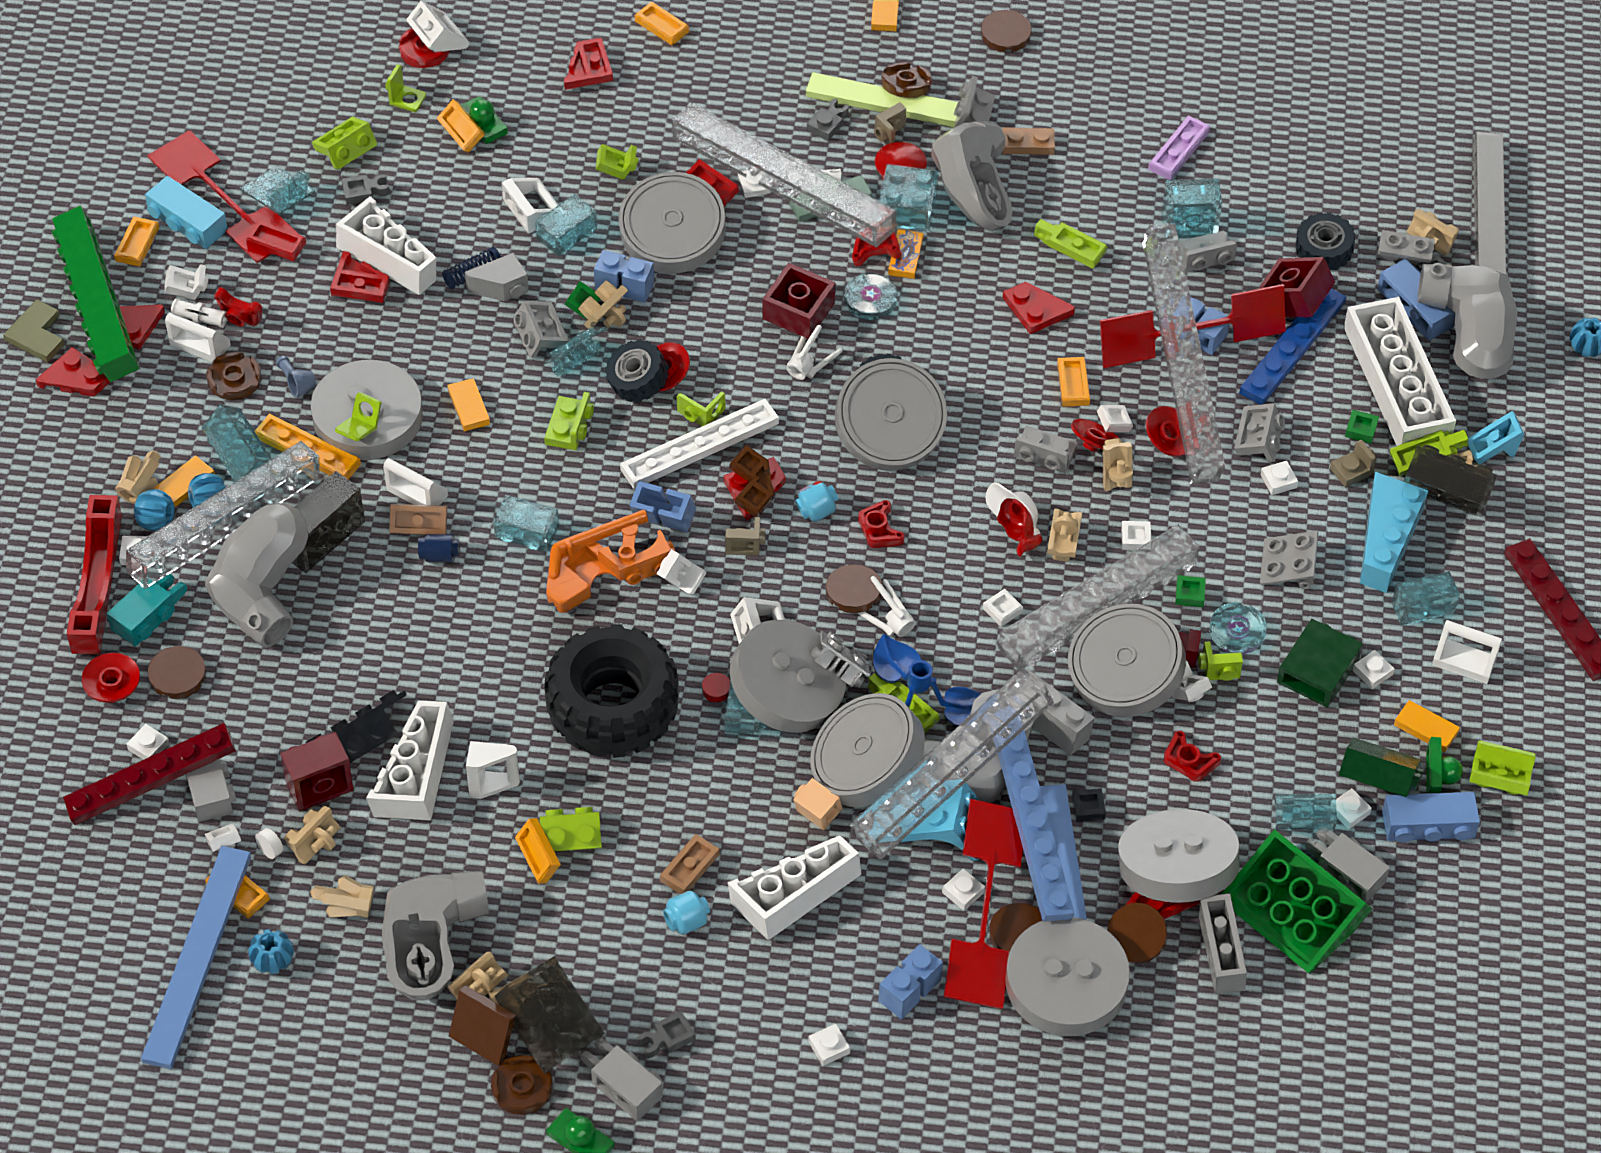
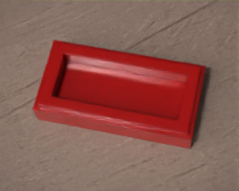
M258 220L246 237V244L294 262L306 244V237Z

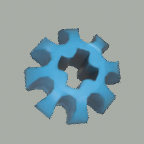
M1598 318L1581 319L1571 329V346L1576 353H1580L1586 358L1601 355V321Z
M202 473L190 481L188 496L190 504L196 512L212 515L225 507L227 491L220 476L212 473Z
M158 489L141 493L134 505L136 522L142 528L149 531L165 529L170 525L174 517L172 498L167 493Z
M271 929L263 930V934H256L252 938L248 955L256 970L261 973L270 971L271 974L279 973V969H287L291 964L294 948L292 941L288 939L286 933L280 930L272 932Z

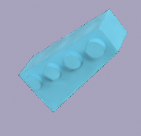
M1375 472L1370 495L1360 584L1387 593L1423 513L1428 490Z

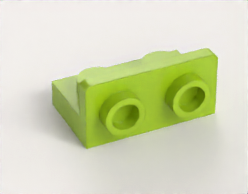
M352 116L314 140L312 145L316 152L329 156L333 168L339 170L377 145V141L369 122Z
M584 392L582 400L558 396L544 437L545 445L577 451L580 440L584 441L586 438L587 419L591 420L594 413V403L590 402L589 392Z

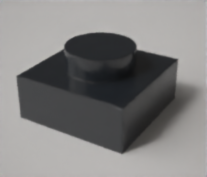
M1102 788L1072 791L1076 822L1104 820L1106 818Z

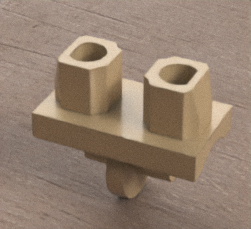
M1417 209L1413 214V220L1406 233L1435 239L1434 249L1446 256L1451 251L1459 229L1452 224L1446 225L1442 223L1430 211L1424 212L1421 209Z
M606 280L595 291V294L604 303L600 306L590 296L579 307V310L588 319L584 325L591 330L606 316L603 322L606 327H610L612 324L617 327L622 326L626 321L623 314L626 311V307L620 305L617 308L615 305L628 290L623 285L617 289Z
M1119 438L1106 440L1105 446H1103L1104 490L1110 491L1116 487H1132L1131 442L1122 443Z
M1054 508L1047 554H1053L1054 560L1068 562L1070 557L1075 558L1082 512L1070 513Z
M323 806L319 811L310 809L304 815L303 823L305 826L300 831L291 829L284 836L287 846L294 851L300 863L306 864L321 848L330 851L335 847L336 844L332 837L340 829V826L332 817V811L329 807Z
M486 952L449 984L447 988L456 999L458 998L459 990L465 985L485 996L504 980L508 974L498 965L492 953Z

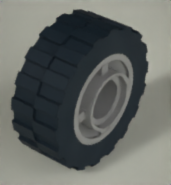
M647 340L629 341L625 345L622 344L616 351H613L612 356L607 360V367H605L606 379L615 393L621 399H626L628 402H641L644 399L651 398L652 395L659 392L661 387H664L665 381L668 379L669 367L666 363L667 361L655 344L652 345Z

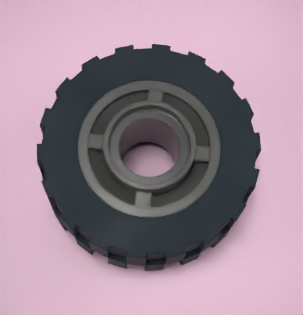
M1317 213V215L1308 216L1298 226L1295 247L1299 258L1324 257L1330 270H1337L1351 260L1352 254H1354L1355 233L1353 226L1349 224L1347 219L1332 213Z

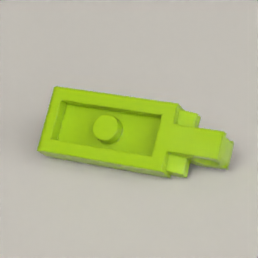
M1040 219L1035 225L1034 236L1042 240L1044 244L1092 269L1095 268L1107 252L1106 244L1063 222L1060 225H1052Z
M1442 430L1389 450L1398 474L1401 477L1458 454L1457 450L1469 445V439L1465 430L1451 435L1449 431L1442 432Z
M876 673L868 678L867 688L872 693L889 694L897 697L904 703L906 702L909 688L900 681L888 683L879 678ZM914 693L909 709L918 717L923 726L924 733H926L939 721L940 715Z

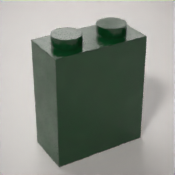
M1311 618L1280 665L1277 683L1328 708L1352 672L1354 664L1359 661L1363 643L1350 635H1345L1331 628L1326 623H1320Z
M1353 737L1346 748L1338 775L1407 797L1410 790L1416 791L1424 769L1419 767L1420 758Z

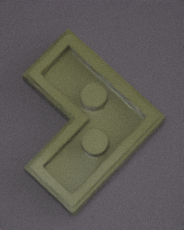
M36 299L3 334L4 340L48 363L64 346L62 338L47 331L60 316L59 311Z

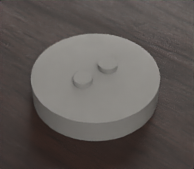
M665 172L652 175L636 184L628 192L621 204L619 211L621 240L630 257L653 262L655 272L676 274L694 270L708 262L718 252L723 243L726 221L722 200L709 183L697 176L682 172Z
M895 358L875 360L858 368L843 385L835 407V425L844 447L863 464L886 471L910 468L926 459L939 443L947 422L945 397L936 380L922 367L912 362Z
M379 360L354 361L335 368L318 383L311 399L313 425L318 438L360 458V460L379 459L400 451L417 435L423 418L421 394L415 380L402 368ZM358 392L380 400L382 404L377 429L360 441H354L336 433L335 428L352 417L355 396ZM362 402V412L367 416H372L373 409L371 405L367 402Z
M1121 604L1096 613L1078 629L1069 648L1068 668L1079 695L1089 706L1107 715L1132 717L1158 708L1175 693L1185 673L1186 653L1175 625L1163 613L1145 605Z
M771 620L751 629L735 649L730 663V678L739 701L757 720L771 728L784 732H806L822 725L841 703L845 694L846 682L840 679L841 675L837 677L835 674L842 661L840 660L834 670L829 672L828 669L831 663L825 669L815 662L814 657L811 656L816 646L820 648L823 646L820 634L817 631L795 621Z
M874 693L853 699L834 712L818 732L810 756L813 777L817 782L830 790L832 794L838 796L842 805L864 807L883 801L897 792L915 772L924 750L925 736L923 726L907 705L895 696Z
M1172 809L1144 816L1132 823L1123 832L1118 845L1119 869L1125 883L1145 897L1164 902H1191L1213 896L1233 882L1240 866L1239 841L1233 828L1224 820L1197 810Z
M1072 917L1069 920L1040 921L1026 929L1017 938L1010 950L1006 970L1007 993L1016 1011L1034 1027L1060 1036L1088 1034L1107 1025L1122 1008L1129 983L1128 959L1117 939L1106 929L1091 921Z

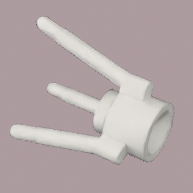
M817 325L806 344L807 338L801 336L792 358L787 363V371L796 379L803 380L806 376L812 379L817 371L843 352V349L839 348L813 367L814 359L808 351L822 329L821 325Z
M872 576L871 581L892 608L886 615L888 622L885 624L865 611L858 614L883 629L890 637L895 633L898 637L905 636L915 626L913 617L907 612L888 581L884 579L881 584L875 576Z

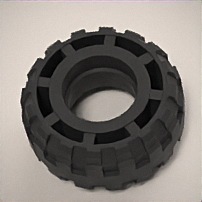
M610 624V627L600 628L597 625L587 628L586 633L582 635L576 633L567 639L564 647H560L550 660L549 670L546 671L545 700L551 724L557 733L560 732L565 737L566 742L578 750L582 748L587 749V753H590V755L602 757L603 754H613V758L625 757L626 753L630 751L639 753L647 749L652 740L657 742L668 731V725H670L671 720L675 719L678 710L679 682L674 660L669 658L666 648L654 637L649 639L648 634L638 628L633 627L632 630L625 629L623 624ZM611 683L626 685L638 693L630 702L614 707L601 706L587 698V695L595 688Z

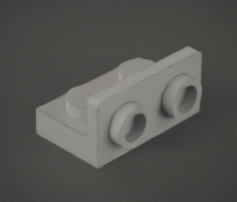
M974 75L968 83L964 82L960 88L958 96L961 97V101L958 102L954 110V115L957 116L954 127L963 123L974 121L989 122L995 95L977 88L978 77Z
M1224 230L1174 243V251L1185 273L1202 270L1218 264H1226L1235 260L1237 243L1235 240L1229 241Z
M1382 230L1377 258L1399 262L1406 258L1413 265L1421 262L1430 263L1435 239Z
M522 302L514 315V325L518 329L529 357L536 358L541 348L565 349L569 340L552 302Z
M1275 403L1244 406L1234 446L1238 456L1264 453L1268 462H1275L1276 453L1280 450L1281 431L1285 428L1284 416L1279 413Z
M1026 426L1022 435L1018 436L1015 441L1014 456L1026 462L1045 466L1050 470L1066 473L1076 453L1078 442Z

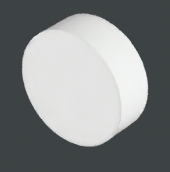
M264 828L255 835L258 847L268 858L274 859L283 852V845L279 837L271 829Z

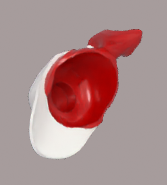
M992 483L986 492V503L997 516L998 523L1004 527L1008 537L1019 541L1016 553L1021 557L1024 552L1031 551L1042 543V535L1036 527L1038 521L1037 507L1027 493L1022 491L1011 492L999 483Z

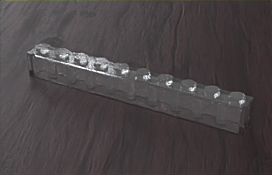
M691 103L672 119L674 140L743 177H748L758 185L865 242L878 247L896 231L895 209L820 171L807 162L801 161L786 151L780 150L765 140H761L725 119L708 112L706 109Z
M1175 223L1149 225L1142 244L1191 484L1218 482L1226 467Z

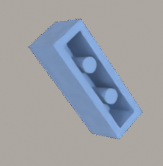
M1405 258L1380 273L1377 290L1386 299L1399 297L1411 324L1430 341L1454 327L1455 313L1449 308L1443 310L1417 302L1421 273L1417 267L1413 266Z
M1474 792L1408 794L1407 797L1386 795L1382 809L1387 841H1438L1440 839L1455 838L1457 840H1467L1475 838L1480 823Z

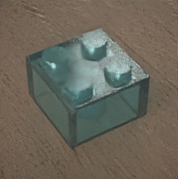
M887 164L878 202V224L930 231L938 194L939 171Z
M1219 179L1166 180L1161 212L1164 239H1189L1218 232L1222 207Z

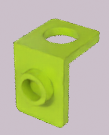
M397 64L386 81L389 104L417 112L426 98V92L405 86L403 84L402 66ZM406 95H415L417 100L414 103H405L403 98Z
M722 391L706 408L682 393L677 395V411L690 422H695L702 427L714 422L726 408L725 393ZM719 403L716 411L712 414L715 406Z
M358 392L355 396L352 417L335 428V432L354 441H360L375 431L378 425L381 401ZM362 402H367L371 405L373 409L372 416H367L362 412Z

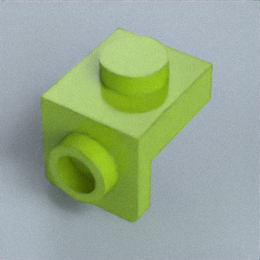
M601 144L597 151L595 169L624 180L629 172H634L637 167V146L631 145L625 153Z
M1208 641L1204 642L1203 651L1198 653L1199 669H1204L1205 677H1208L1209 680L1221 679L1229 681L1234 678H1240L1243 665L1241 652L1212 654L1211 643Z

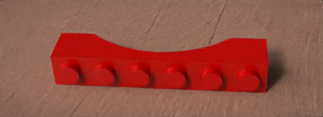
M89 495L86 512L82 576L76 601L70 610L67 628V638L72 654H101L122 520L118 495Z

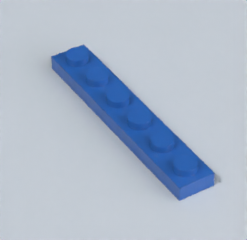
M1331 288L1312 317H1297L1241 385L1239 394L1259 405L1265 404L1343 307L1347 296Z

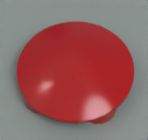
M907 142L889 143L883 146L875 156V167L882 175L883 181L888 184L911 180L918 181L922 179L927 165L924 152L916 145Z

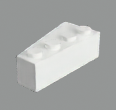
M371 196L336 224V248L351 253V256L355 259L368 263L373 269L383 272L390 279L420 295L436 281V257L416 238L412 239L408 236L406 229L401 224H395L385 209L380 210L376 206V201Z
M417 702L402 730L403 736L398 745H394L390 753L391 758L386 768L381 769L374 790H370L366 797L374 817L431 820L454 722L447 702Z
M839 835L806 849L805 854L799 857H787L780 860L779 865L766 871L761 868L752 872L751 877L740 882L738 879L728 882L731 905L767 940H770L861 875L859 853Z

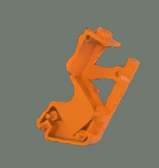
M644 509L557 541L552 545L550 551L546 590L547 601L549 603L553 602L559 612L565 613L591 597L593 580L601 574H611L618 580H624L630 585L638 584L643 579L655 574L658 575L657 572L663 559L668 556L671 549L675 551L671 540L666 541L662 531L659 530L657 531L658 537L652 546L640 553H635V539L638 534V526L648 522V516ZM622 532L623 543L618 550L619 558L611 552L609 546L603 547L596 541Z

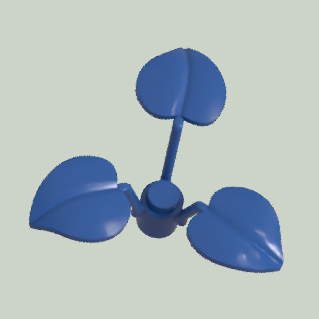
M883 634L879 639L873 657V667L878 677L888 683L898 682L901 678L907 681L909 693L905 704L908 708L914 693H923L931 686L939 704L946 707L944 711L946 720L954 726L964 728L969 721L973 702L981 693L966 687H953L945 692L944 700L937 687V679L932 677V666L928 662L921 660L920 655L915 649L890 638L886 634Z

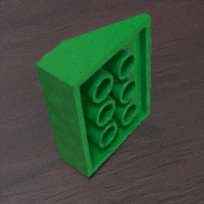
M1275 829L1240 870L1233 882L1221 894H1230L1234 913L1308 974H1311L1352 935L1373 909Z

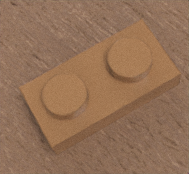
M1002 127L1005 137V148L1002 154L1054 155V128Z
M391 504L389 533L447 534V506Z
M695 834L660 874V882L679 894L689 891L720 855V849Z

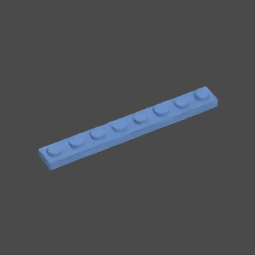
M1018 707L990 709L987 716L1042 920L1045 922L1072 919L1074 909Z

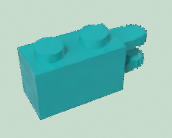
M168 572L156 582L146 577L107 612L110 629L136 647L140 642L148 639L153 630L162 622L167 621L175 611L174 605L185 595L188 586L180 581L167 591L175 580V577Z

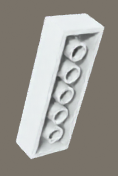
M1395 297L1348 307L1344 324L1345 332L1396 446L1442 430V432L1449 431L1450 435L1453 434L1456 419L1400 298Z

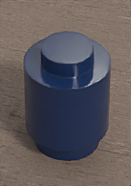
M426 534L425 537H419V559H425L426 562H454L455 556H460V540L455 539L454 534Z

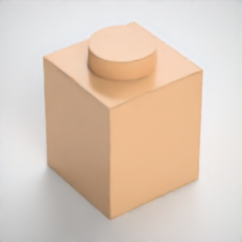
M813 778L807 784H803L798 788L793 799L797 812L822 830H825L843 809L840 798L832 794L830 790Z

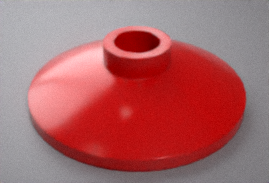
M673 342L657 346L669 367L668 379H666L664 387H661L659 391H666L678 385L685 378L690 368V356L687 350L682 345Z
M1159 406L1148 414L1146 431L1150 441L1159 451L1172 457H1180L1192 449L1195 439L1194 431L1189 420L1180 411L1169 406Z
M1075 419L1071 423L1072 431L1084 442L1083 446L1093 452H1097L1099 449L1103 450L1106 440L1119 438L1114 432H1105L1102 425L1090 420Z
M121 653L102 654L91 660L84 668L81 677L82 686L86 694L96 701L104 703L118 702L127 698L136 690L140 682V671L136 662L127 655Z

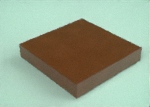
M465 985L459 990L448 1037L499 1066L505 1060L516 1015Z

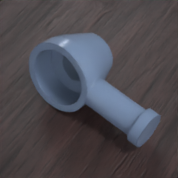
M280 356L276 360L277 367L287 377L288 387L293 397L303 396L316 387V379L312 371L295 370L287 356Z

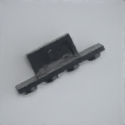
M392 690L379 698L382 704L372 709L369 704L355 712L357 718L350 723L343 719L330 727L333 733L336 732L349 758V763L398 735L384 709L407 696L405 690L399 694ZM321 733L309 739L305 743L313 741L317 737L321 736Z

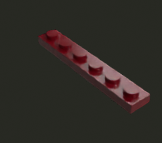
M1529 538L1506 547L1504 555L1592 681L1601 679V638L1533 541Z
M222 723L64 796L63 799L71 822L77 825L236 752L229 728L225 723Z

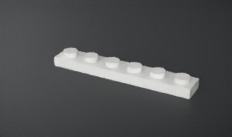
M763 399L620 463V469L632 488L636 489L639 481L645 483L654 481L778 425L779 417L767 400Z

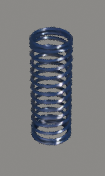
M495 247L488 248L487 251L484 250L483 253L480 252L479 255L476 254L475 257L472 256L467 261L463 260V263L459 262L458 265L455 264L454 267L451 266L450 269L443 270V279L450 289H455L456 286L459 287V283L463 284L466 282L462 272L465 276L466 270L474 269V266L479 267L478 264L480 266L483 265L482 261L486 264V259L488 263L491 262V259L493 261L496 258L499 259L501 255Z

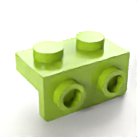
M1480 740L1477 743L1469 782L1476 783L1484 788L1493 787L1505 790L1509 794L1527 796L1536 754Z
M593 807L575 808V814L563 815V809L545 810L546 816L540 817V825L554 851L602 848L599 812H593Z

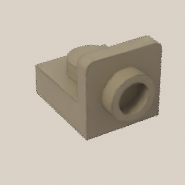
M901 102L875 116V136L886 145L895 142V132H898L905 126L906 107Z
M1359 440L1355 444L1354 451L1332 461L1330 469L1346 488L1373 475L1376 455L1370 447H1367L1362 440Z
M755 517L754 529L726 528L725 555L759 556L760 544L765 545L766 528H760V517Z

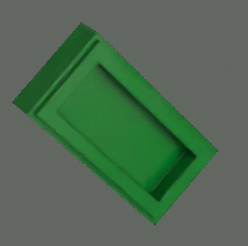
M478 96L461 105L484 131L485 135L481 139L485 144L508 134L507 126L495 114L493 104L488 100Z
M1431 737L1426 750V794L1441 793L1442 784H1455L1463 775V767L1459 760L1451 756L1442 757L1441 737Z
M567 1108L546 1129L547 1136L572 1153H610L615 1147V1141L597 1130L589 1118L577 1116Z

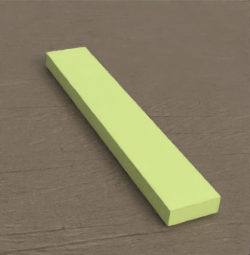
M812 72L806 89V97L829 102L837 99L839 104H847L877 112H883L901 102L906 107V118L954 127L957 116L954 115V110L958 102L925 95L914 98L898 97L888 93L882 86Z

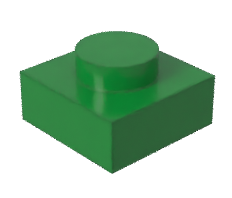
M579 281L564 305L584 319H587L579 310V307L590 296L597 303L600 298L593 289Z
M1352 409L1345 437L1372 444L1379 416Z
M1177 575L1175 605L1204 607L1206 578Z

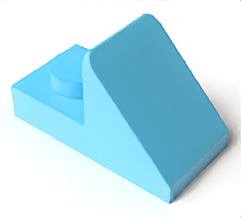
M1511 411L1468 438V446L1478 464L1484 463L1502 451H1505L1513 458L1523 439L1524 432L1516 414Z

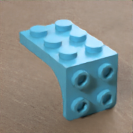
M964 780L901 787L893 795L877 803L869 839L874 845L930 839L941 840L963 850L970 799L980 800ZM969 857V859H970L971 861H978V860H979V859H976V858Z

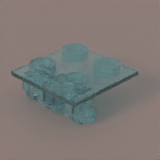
M275 166L240 188L242 192L278 215L315 193V190L308 186L310 176L306 171H298L292 176L278 166Z
M605 326L598 330L591 327L570 339L571 341L549 352L551 358L546 360L544 364L552 362L554 365L552 371L556 376L566 375L574 368H577L579 362L583 364L586 360L599 353L598 350L601 349V345L597 340L593 341L592 337L605 330Z

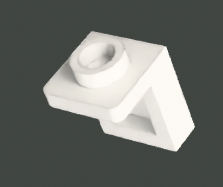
M200 264L197 271L192 272L170 265L166 271L164 292L195 301L200 291L204 292L208 284V276H205L206 266Z
M671 549L668 556L661 562L657 574L681 590L693 595L706 575V571Z
M1186 661L1183 679L1171 697L1194 702L1204 696L1203 693L1212 688L1208 677L1193 675Z

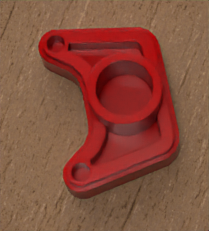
M871 227L856 237L852 259L854 265L861 266L871 256L888 254L892 258L897 259L902 255L896 233L893 229Z
M218 288L214 294L215 299L221 310L226 311L225 317L230 323L238 327H243L245 323L251 326L259 324L262 319L263 308L260 303L244 302L233 297L224 288Z
M883 500L869 506L858 514V523L871 548L900 546L904 544V533L892 529L887 521V515L891 511V503L888 500Z
M1176 731L1164 753L1163 761L1167 766L1185 775L1191 781L1198 782L1220 765L1221 755L1217 752L1209 754L1200 753L1195 745L1186 742V735L1183 731Z

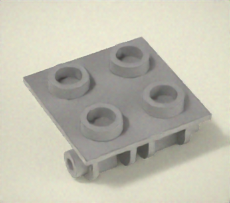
M1318 530L1265 538L1260 585L1296 580L1300 588L1309 589L1314 583Z
M821 630L820 640L823 646L822 648L816 646L812 651L811 656L814 657V661L825 669L831 663L828 671L832 672L842 659L843 663L838 668L835 676L839 677L841 675L840 679L851 687L855 685L859 688L865 679L861 675L864 673L868 677L870 676L869 664L866 661L867 656L854 647L850 650L842 645L843 639L830 631L826 634Z

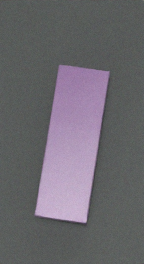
M1188 115L1151 160L1148 170L1171 181L1210 133L1211 126Z

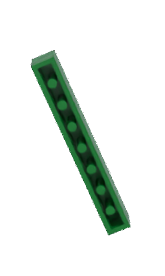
M77 206L52 218L55 227L52 230V234L57 244L61 246L57 249L62 261L67 264L63 269L69 281L73 283L69 285V288L74 298L78 299L75 306L80 317L84 318V321L81 322L82 328L87 337L90 336L87 344L91 353L94 356L96 355L93 363L100 375L105 374L111 383L139 370L140 367L92 221L82 206Z

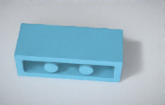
M166 176L145 194L147 210L152 217L164 221L173 231H179L191 243L198 244L204 249L211 246L228 229L224 212L169 176Z

